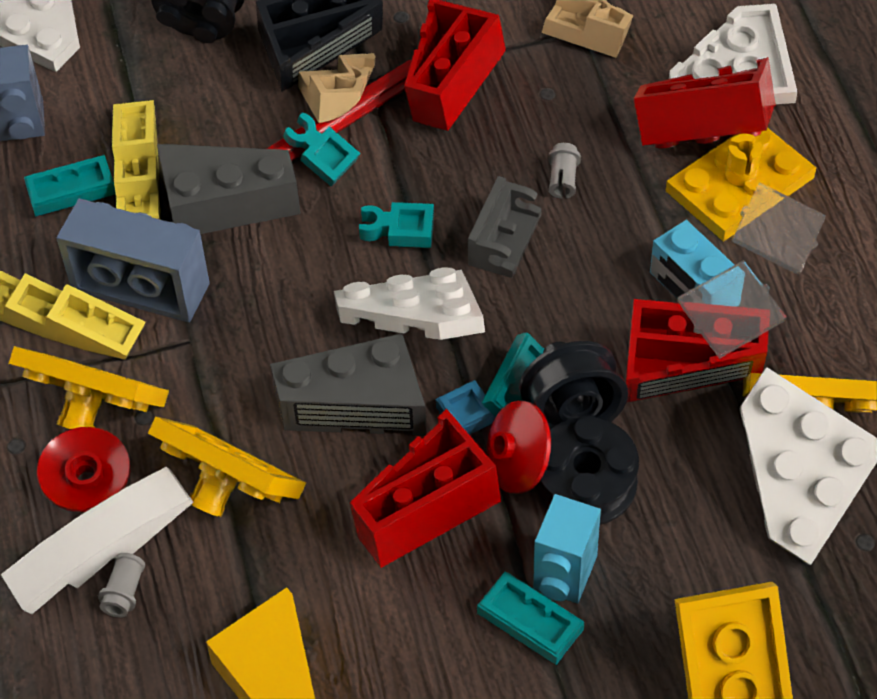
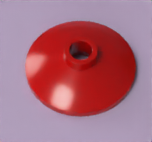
M514 401L502 408L492 423L487 440V456L496 465L499 487L508 493L522 494L533 489L546 471L551 453V434L547 419L539 407L528 401Z
M78 427L59 434L44 448L37 464V478L43 494L54 505L73 512H86L125 488L130 475V459L124 444L112 433L96 427ZM84 472H92L94 474L87 480L78 479Z

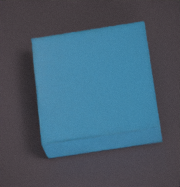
M475 380L436 399V408L440 414L445 409H448L469 435L492 424L495 416L481 404L485 394Z

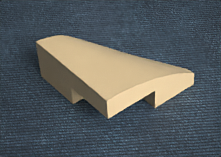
M556 0L555 6L545 19L542 33L617 58L631 25L633 15L609 4L607 0Z
M374 53L339 55L338 70L299 72L298 87L318 123L334 120L344 115L359 102L375 66L376 56Z

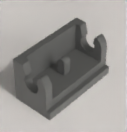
M497 177L468 238L469 266L513 278L541 217L542 209L532 203H525L519 198L535 201L538 195L537 192L531 188L508 182L506 178Z

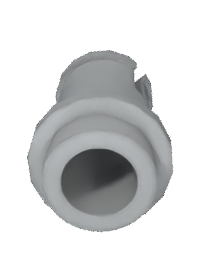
M558 143L548 154V162L552 165L549 193L556 198L562 199L563 186H565L566 198H570L576 192V167L581 163V155L573 144Z
M120 553L117 555L107 587L100 590L98 599L101 602L100 609L104 613L121 618L127 616L128 611H132L135 608L136 599L134 594L141 573L145 568V562L140 557L130 553Z

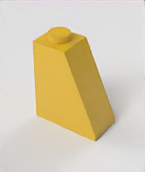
M287 587L206 641L211 664L239 699H315L294 599Z

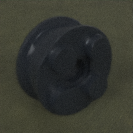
M151 0V3L157 13L156 18L161 24L172 27L182 34L194 36L203 43H213L216 39L226 37L232 32L236 21L235 13L241 9L245 0Z
M560 341L548 345L544 349L543 354L538 356L526 368L519 384L523 401L531 402L540 408L547 419L550 430L566 420L583 416H594L612 422L622 412L628 400V387L621 375L616 373V361L612 352L606 346L592 341H574L569 343Z
M594 416L569 419L553 427L550 430L551 453L548 466L543 477L536 485L538 496L545 508L549 509L554 495L557 494L600 508V525L611 522L621 516L630 507L637 491L639 456L631 437L616 424ZM581 469H592L596 471V473L580 474L577 471Z

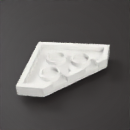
M0 0V46L10 47L28 44L33 62L57 72L80 48L72 0Z
M777 5L737 6L727 15V21L717 31L713 29L694 47L693 54L685 62H678L669 71V79L690 74L693 75V79L718 76L717 68L731 66L732 73L757 68L756 60L769 57L775 103H796L797 88Z
M447 267L438 268L426 276L412 278L410 275H396L388 278L385 283L369 285L366 282H354L344 286L343 290L334 291L336 308L341 323L355 325L360 322V318L375 322V329L406 333L409 331V326L416 327L420 330H425V337L438 340L485 332L483 314L462 270L455 271V269Z
M766 367L739 408L749 445V455L757 491L760 495L764 513L766 532L769 540L807 565H811L876 465L877 438Z

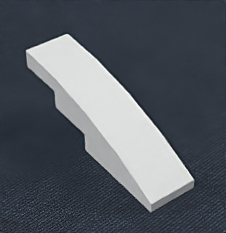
M164 467L122 489L81 514L37 545L3 572L1 576L22 610L33 614L67 584L79 588L110 560L116 559L118 554L135 553L194 502L171 469Z

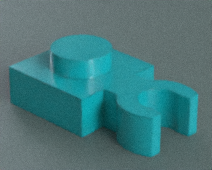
M302 112L298 117L297 123L305 129L306 133L297 134L288 127L284 132L283 138L293 147L304 148L306 151L302 154L300 161L332 187L356 162L360 152L330 126L322 134L316 130L313 118Z
M392 202L391 212H383L379 207L372 205L361 207L362 222H374L370 225L359 224L361 240L375 241L382 236H388L389 246L431 248L434 204Z

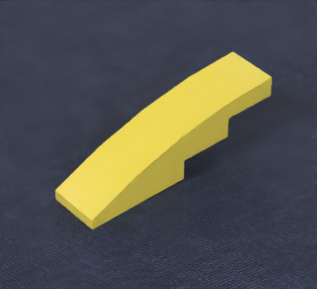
M154 100L113 104L112 150L114 156L116 208L133 213H145L152 218L161 220Z
M0 271V321L53 341L126 360L144 328L145 321L68 284L61 291L26 273L19 280Z

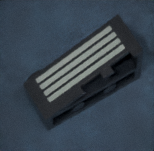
M382 0L256 1L258 31L281 92L298 83L299 72L321 69L337 59L339 55L345 54L382 30Z

